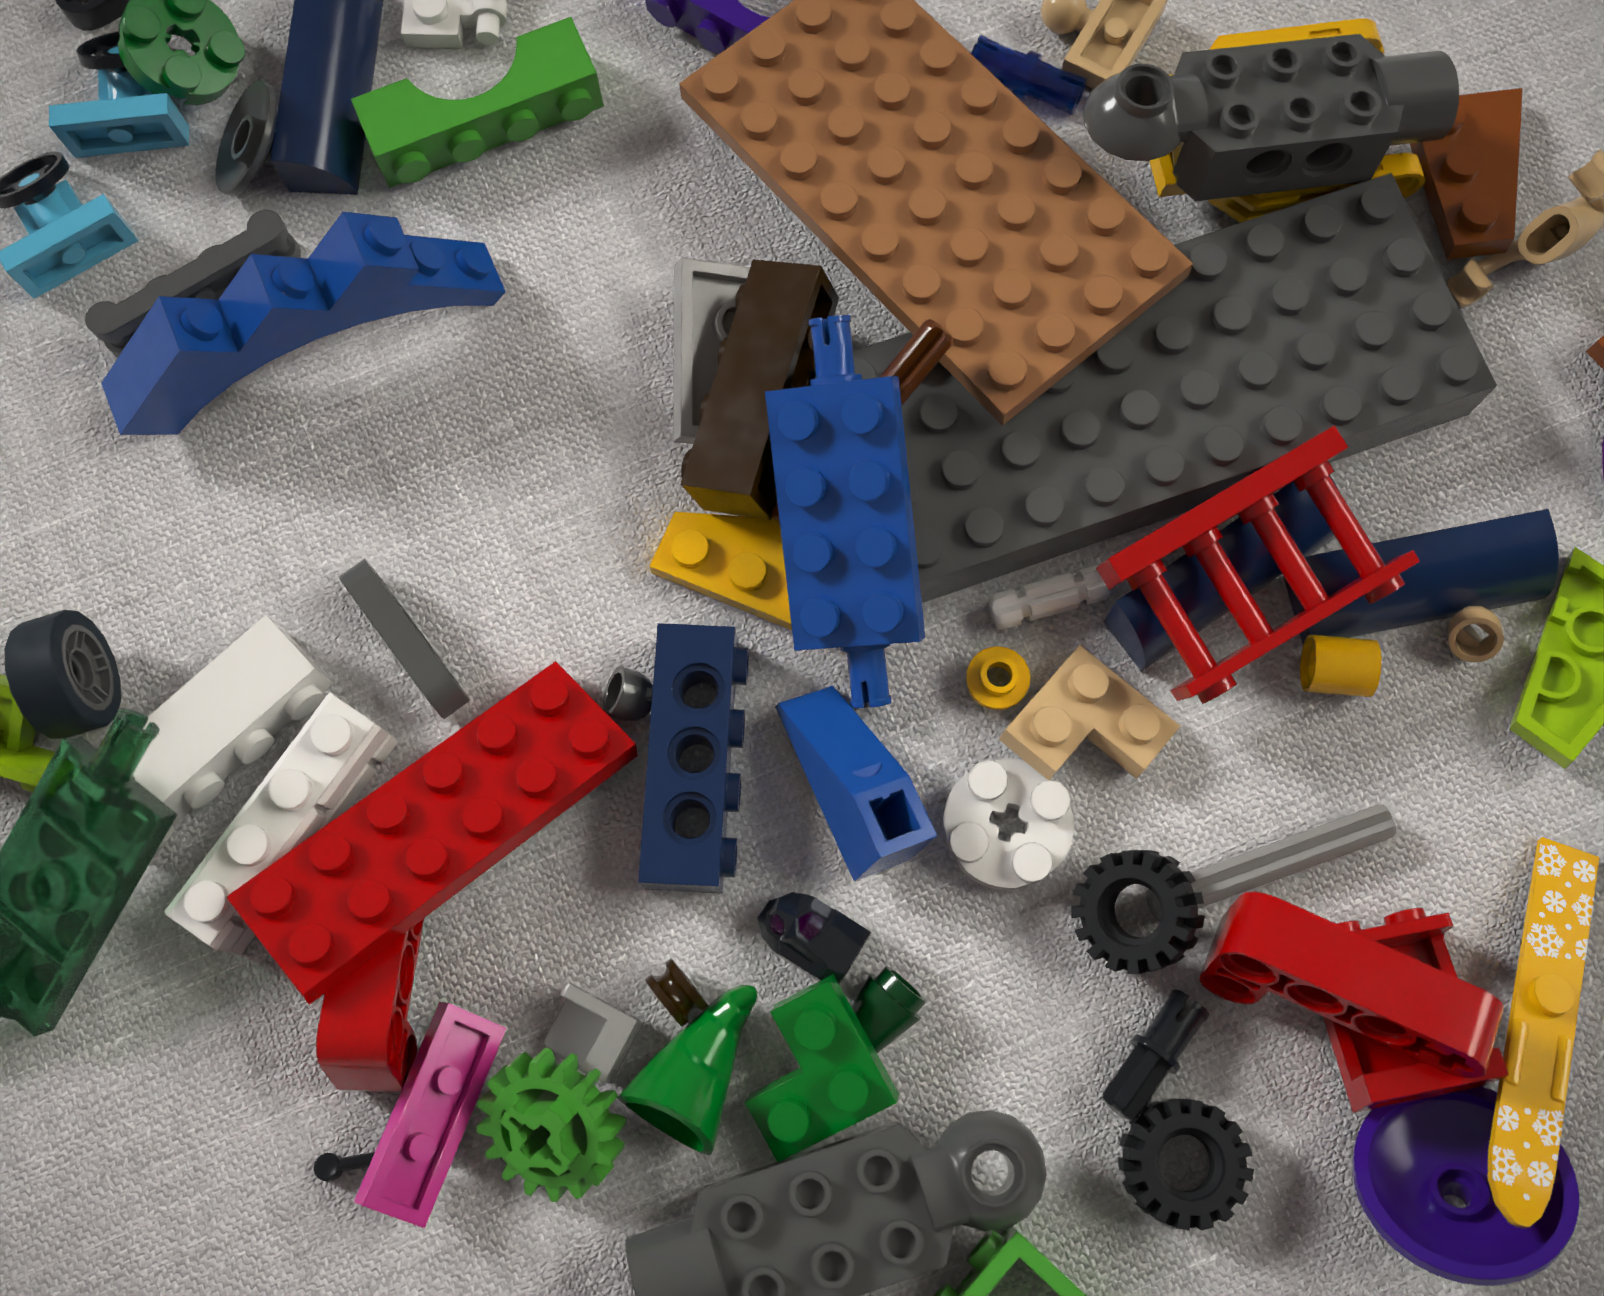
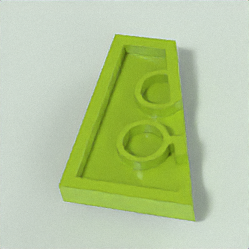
M1574 547L1567 557L1509 727L1512 732L1564 769L1576 759L1604 725V565L1577 547Z

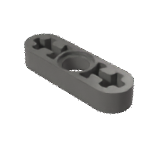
M363 559L339 576L340 581L429 703L443 719H446L470 701L460 684L366 559Z

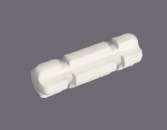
M1100 564L1079 569V574H1076L1075 577L1069 572L1023 585V590H1020L1018 593L1013 588L995 593L990 597L988 605L995 626L998 629H1006L1022 624L1021 620L1024 617L1034 621L1076 609L1078 604L1081 603L1080 601L1090 605L1107 600L1112 593V589L1109 590L1099 575L1096 567Z

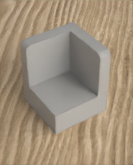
M566 982L560 993L566 1000L545 1036L543 1044L546 1048H551L553 1052L564 1058H567L571 1053L577 1055L578 1066L581 1067L580 1071L587 1074L589 1071L597 1068L601 1072L598 1081L604 1084L613 1083L644 1022L582 988Z

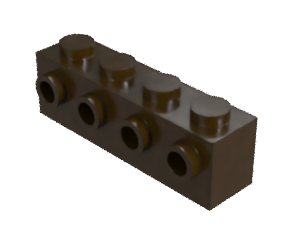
M753 259L746 282L741 284L737 291L735 317L728 337L724 338L720 344L718 369L711 391L702 400L700 406V425L693 447L686 452L681 467L682 481L680 485L703 510L770 521L772 519L771 513L777 503L765 391L811 386L810 380L815 379L816 369L809 320L820 317L828 319V316H834L839 301V296L820 265Z

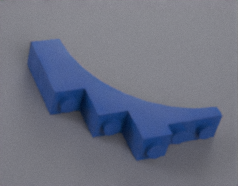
M342 212L308 258L250 254L219 300L159 296L101 384L120 435H178L203 407L232 384L268 362L314 340L362 323L407 312L451 306H494L505 294L506 290L485 243L404 235L397 217Z

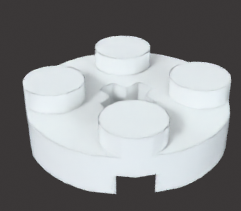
M1001 758L994 761L979 762L970 772L957 781L944 806L942 833L950 854L967 877L991 889L1013 891L1040 882L1062 863L1072 843L1074 816L1070 807L1071 799L1069 793L1053 777L1047 780L1024 760ZM1006 807L1017 810V819L1025 823L1024 834L1014 833L1009 842L997 838L999 827L989 823L992 813L1002 814Z

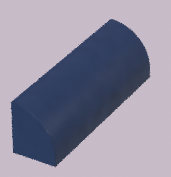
M294 0L270 160L289 192L358 195L366 135L351 99L372 91L384 0Z
M1292 482L1273 494L1279 503L1274 509L1304 557L1312 555L1336 538L1306 489L1299 492ZM1239 517L1220 530L1223 538L1218 540L1251 595L1283 575L1251 522L1244 525ZM1187 554L1183 555L1166 567L1167 571L1162 573L1197 632H1200L1229 612L1195 555L1188 558ZM1139 588L1130 591L1118 599L1103 621L1141 672L1175 649L1174 644Z
M1549 509L1372 543L1384 563L1414 550L1420 562L1400 573L1405 585L1372 604H1369L1363 595L1299 634L1303 645L1308 635L1350 638L1451 618L1467 606H1482L1491 610L1545 599L1554 588L1559 564L1557 537ZM1343 549L1304 557L1328 596L1360 577ZM1283 576L1294 616H1296L1305 609Z

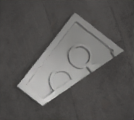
M682 257L674 265L673 442L694 443L700 425V406L704 396L711 391L718 369L719 347L723 339L729 335L736 313L737 291L741 284L746 282L750 267Z

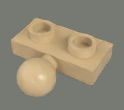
M1043 0L1041 17L1043 23L1050 31L1057 34H1068L1075 30L1080 31V34L1064 58L1061 73L1093 89L1108 77L1121 73L1125 68L1133 64L1163 14L1168 0H1100L1094 10L1087 7L1086 0Z

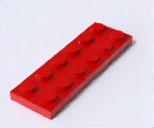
M555 661L233 891L226 898L310 1005L638 756L636 743Z

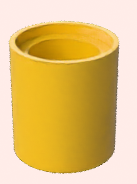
M1308 635L1303 644L1300 659V682L1303 691L1372 697L1378 688L1382 667L1381 649L1378 641Z

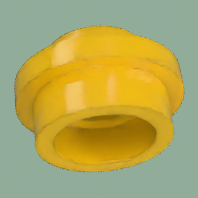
M995 646L980 651L973 657L966 672V686L971 697L979 705L991 710H1006L1014 707L1024 698L1030 685V671L1027 663L1017 652L1006 647ZM994 667L1005 669L1010 676V683L1002 687L991 684L987 678L988 670Z

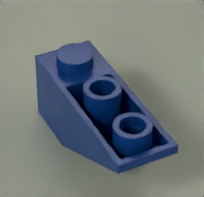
M834 686L780 702L775 706L853 881L911 860L938 836L908 773Z

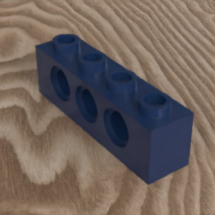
M657 624L638 883L645 890L723 894L724 877L735 878L737 838L726 837L728 812H739L741 773H730L732 748H743L745 734V710L734 709L736 685L747 686L749 648L738 647L735 627ZM697 683H709L718 689L717 698L706 708L695 709L689 707L684 703V696L691 686ZM705 745L714 751V759L711 765L702 772L689 773L679 766L682 753L690 746ZM688 808H701L710 815V823L707 830L701 836L693 839H686L677 835L675 832V822L680 813Z

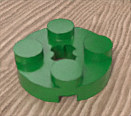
M130 0L120 20L119 56L130 75L150 93H167L175 98L186 99L184 103L186 105H203L221 97L234 81L245 54L244 43L238 36L232 22L211 0ZM171 35H178L186 39L192 45L191 50L195 52V55L189 56L183 49L175 52L170 49L168 44L172 38Z

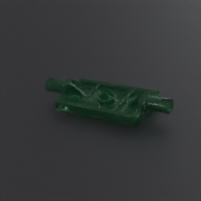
M117 710L113 718L114 721L98 749L83 737L62 739L0 850V1018L16 1020L34 1037L55 1029L178 815L138 783L133 776L149 745L160 731L154 722L149 723L147 728L143 729L149 718L134 710Z

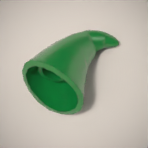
M739 985L720 995L643 1067L617 1099L649 1124L678 1142L701 1154L711 1155L716 1141L741 1031L757 1000L758 992L756 988L750 985Z

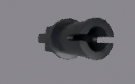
M1173 989L1170 992L1169 998L1142 1036L1136 1034L1132 1037L1130 1041L1134 1046L1133 1050L1103 1091L1102 1099L1107 1106L1128 1120L1132 1121L1138 1118L1168 1073L1176 1074L1179 1071L1180 1065L1177 1059L1201 1024L1209 1017V1012L1206 1008L1195 1000L1182 1021L1177 1022V1017L1185 1008L1186 1002L1190 997L1180 990Z

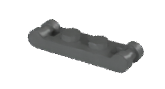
M272 210L258 211L249 218L247 230L223 244L205 249L198 258L172 273L154 278L144 289L117 304L109 301H101L94 304L86 313V326L118 358L159 296L219 300L250 254L301 258L300 247L294 237L288 233L285 223L276 212Z

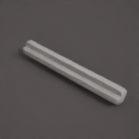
M1377 804L1191 872L1196 880L1191 883L1194 893L1202 892L1204 904H1198V909L1394 837L1397 829L1390 811L1386 806ZM1148 889L1145 892L1147 904L1156 921L1160 922L1162 916L1160 902L1157 896Z

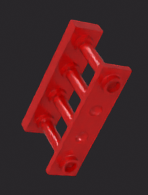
M1335 425L1121 550L1096 567L1109 590L1127 580L1133 591L1137 588L1141 590L1193 675L1190 679L1170 690L1176 701L1197 695L1201 703L1204 704L1222 695L1237 685L1232 673L1363 595L1368 603L1372 604L1405 585L1400 573L1420 562L1414 550L1384 563L1329 476L1335 472L1329 460L1349 448ZM1292 482L1299 492L1306 489L1360 575L1358 579L1329 596L1274 509L1279 503L1273 493ZM1237 514L1244 525L1251 522L1305 609L1274 629L1271 628L1218 540L1223 538V535L1217 526ZM1181 547L1188 558L1193 555L1196 556L1249 642L1217 663L1162 575L1167 569L1161 559Z

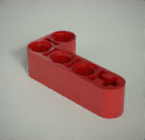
M1260 892L1243 893L1222 916L1199 978L1202 986L1211 993L1239 1004H1255L1268 992H1271L1439 1070L1467 1078H1478L1485 1075L1504 1009L1502 1002L1498 998L1475 985L1285 900Z
M424 919L324 994L317 1030L316 1054L320 1068L336 1089L343 1091L401 1092L417 1055L416 1035L407 1020Z

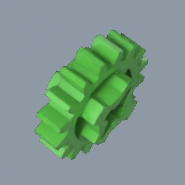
M544 1048L534 1059L526 1052L519 1054L508 1066L505 1065L488 1081L487 1085L490 1090L478 1100L477 1104L479 1109L488 1114L476 1126L477 1133L490 1136L494 1141V1144L485 1152L487 1159L502 1157L507 1165L501 1177L505 1181L514 1178L517 1174L525 1179L524 1192L526 1195L532 1196L540 1185L546 1186L551 1202H558L567 1190L578 1199L583 1197L592 1184L598 1187L615 1166L613 1162L622 1152L625 1145L616 1135L626 1124V1119L619 1114L610 1113L608 1109L618 1097L616 1091L607 1090L600 1092L595 1084L599 1080L601 1072L597 1068L589 1071L585 1076L578 1072V1057L573 1053L561 1064H556L551 1048Z

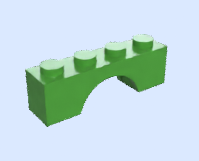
M572 17L517 36L516 53L508 73L497 85L478 96L459 100L441 99L426 94L405 78L351 99L374 158L389 188L402 183L420 181L433 171L457 162L475 160L483 152L512 141H525L533 137L538 131L565 121L580 120L589 115L591 111L604 107L596 70Z

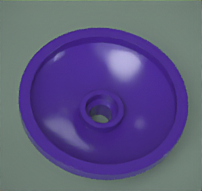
M1480 1087L1372 1109L1359 1129L1353 1149L1352 1174L1354 1186L1360 1204L1371 1224L1382 1238L1407 1260L1434 1275L1451 1281L1477 1286H1497L1523 1281L1535 1276L1550 1266L1564 1251L1577 1223L1580 1196L1573 1166L1561 1144L1550 1200L1538 1221L1529 1228H1518L1506 1220L1494 1203L1488 1182V1148L1497 1098L1496 1091ZM1443 1196H1457L1463 1200L1466 1207H1454L1446 1202Z

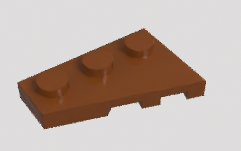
M1523 88L1459 95L1457 115L1449 133L1441 140L1410 144L1412 153L1417 154L1425 177L1423 188L1447 260L1506 253L1515 238Z

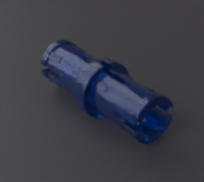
M983 35L979 36L977 44L975 43L971 52L1007 88L1012 89V93L1016 97L1023 100L1027 95L1053 105L1055 108L1063 110L1070 115L1074 114L1087 85V78L1069 71L1066 72L1042 61V55L1030 50L1028 54L1001 45Z

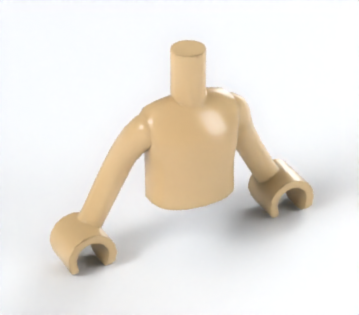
M1599 149L1591 157L1592 160L1585 166L1568 176L1582 196L1545 210L1524 228L1519 240L1513 241L1506 253L1492 254L1478 262L1471 259L1461 272L1445 281L1452 296L1461 308L1473 304L1493 288V284L1487 275L1515 261L1527 260L1537 265L1562 260L1584 247L1598 231L1604 228V151L1602 149Z

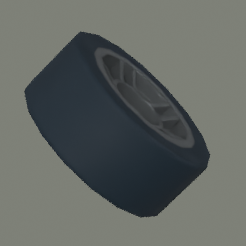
M62 610L23 622L10 631L5 645V672L11 694L21 714L36 731L50 739H64L108 726L117 717L121 703L120 675L115 657L106 638L92 620L79 611Z

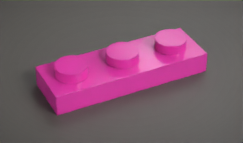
M439 1002L356 1195L355 1203L416 1226L426 1227L507 1029L506 1027L451 1003Z

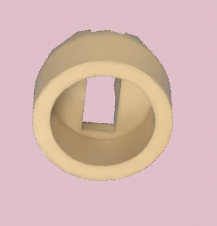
M1467 606L1463 608V610L1457 612L1452 617L1448 625L1449 647L1455 656L1464 661L1482 662L1489 660L1503 646L1504 636L1500 620L1493 611L1482 606ZM1470 624H1477L1489 635L1482 640Z

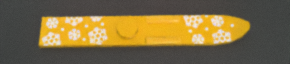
M1544 837L1537 840L1503 1060L1509 1076L1499 1080L1488 1148V1182L1494 1203L1510 1224L1523 1229L1531 1227L1541 1218L1550 1200L1556 1175L1600 858Z

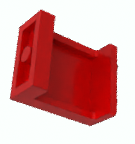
M1411 908L1386 916L1383 919L1385 925L1361 929L1359 921L1337 923L1340 926L1457 977L1444 940V934L1454 927L1449 913L1426 917L1424 908ZM1323 1017L1353 1113L1485 1087L1509 1076L1499 1047L1492 1049L1484 1076L1478 1078L1461 1077L1439 1070Z

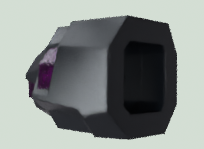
M795 892L768 901L757 917L762 938L772 951L818 982L833 974L840 985L871 934L870 931L814 896Z

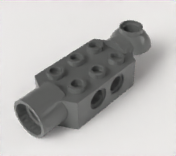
M1361 34L1183 52L1174 76H1169L1164 70L1151 64H1134L1125 68L1121 73L1108 77L1092 90L1083 107V119L1086 130L1096 144L1107 153L1125 160L1150 161L1172 152V173L1176 178V185L1194 201L1371 180L1390 146L1437 141L1443 139L1449 133L1458 111L1459 81L1453 61L1443 51L1384 56Z
M994 1110L969 1112L950 1123L937 1140L935 1146L930 1148L925 1147L896 1121L786 1158L778 1163L774 1162L706 1185L698 1191L694 1215L626 1238V1256L635 1296H861L937 1270L947 1265L955 1226L962 1224L985 1232L1009 1229L1030 1215L1042 1198L1047 1177L1044 1152L1033 1132L1014 1116ZM995 1150L1001 1153L1007 1162V1179L1000 1188L994 1191L986 1192L979 1190L972 1180L971 1170L973 1162L985 1151Z

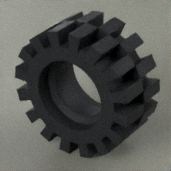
M1127 850L1105 855L1100 858V864L1090 865L1083 874L1088 879L1085 883L1076 884L1073 895L1081 897L1080 905L1071 906L1072 918H1081L1083 928L1076 929L1075 933L1079 941L1088 940L1092 947L1086 952L1094 960L1104 958L1107 960L1105 967L1115 972L1124 969L1127 970V974H1142L1175 964L1185 957L1183 953L1186 950L1194 948L1199 940L1198 937L1194 936L1195 931L1204 926L1205 915H1198V904H1204L1202 892L1194 893L1191 883L1196 880L1190 871L1182 872L1178 868L1181 862L1171 856H1160L1158 851ZM1133 884L1142 885L1150 889L1157 896L1161 905V921L1157 929L1147 937H1135L1128 934L1121 928L1115 916V903L1118 895L1123 889Z
M1168 1099V1101L1155 1102L1146 1106L1147 1111L1129 1122L1132 1127L1128 1134L1123 1133L1119 1144L1124 1146L1123 1157H1118L1119 1170L1124 1171L1126 1179L1122 1183L1127 1193L1133 1195L1137 1201L1135 1204L1143 1212L1160 1222L1177 1229L1189 1231L1190 1228H1198L1200 1230L1214 1228L1213 1222L1217 1220L1226 1222L1235 1215L1231 1210L1236 1203L1243 1205L1249 1195L1243 1191L1246 1180L1253 1182L1254 1169L1247 1168L1246 1157L1252 1156L1250 1145L1242 1143L1239 1134L1243 1132L1235 1121L1226 1119L1224 1117L1226 1112L1218 1107L1204 1104V1101L1192 1099ZM1179 1135H1190L1199 1140L1206 1148L1210 1159V1169L1207 1178L1199 1187L1190 1191H1178L1171 1187L1163 1178L1159 1167V1157L1162 1148L1170 1139Z

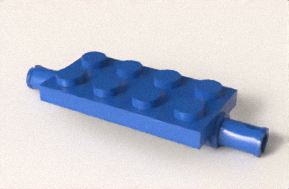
M851 315L828 316V319L820 317L809 320L817 378L810 380L811 386L765 391L794 651L840 648V651L847 652L852 697L850 700L851 707L864 708L865 703H869L871 708L892 703L891 695H889L885 648L896 643L920 642L925 639V628L899 377L887 376L862 380V374H855L850 329Z

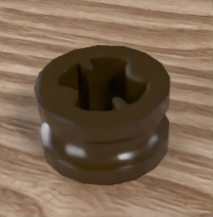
M671 958L665 963L666 971L663 975L656 977L651 974L645 981L672 1017L683 1027L689 1022L688 1014L692 1009L698 1008L703 1011L709 1005Z

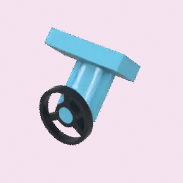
M119 31L90 39L77 48L76 53L80 64L85 68L98 70V100L49 105V127L75 158L189 146V125L167 93H150L137 83L125 68L119 56Z
M56 151L31 158L0 178V208L14 207L29 233L28 236L0 250V262L5 271L33 299L138 242L127 221L104 194L82 205L66 179L56 184L64 177L70 167L62 153Z

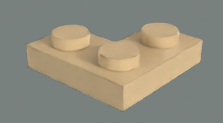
M1079 645L1009 724L999 740L1044 778L1050 780L1082 741L1087 738L1137 779L1179 729L1180 725L1084 647Z

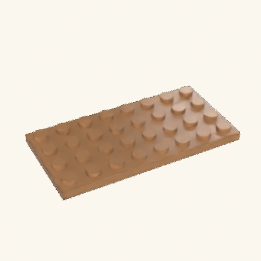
M794 0L679 83L681 98L913 335L924 321L928 319L937 322L950 333L953 338L952 345L939 362L1002 426L1189 276L1193 263L915 0Z

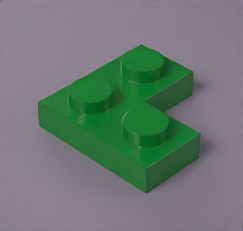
M833 974L773 1006L770 1013L800 1068L751 1092L744 1103L777 1163L897 1103L899 1092Z

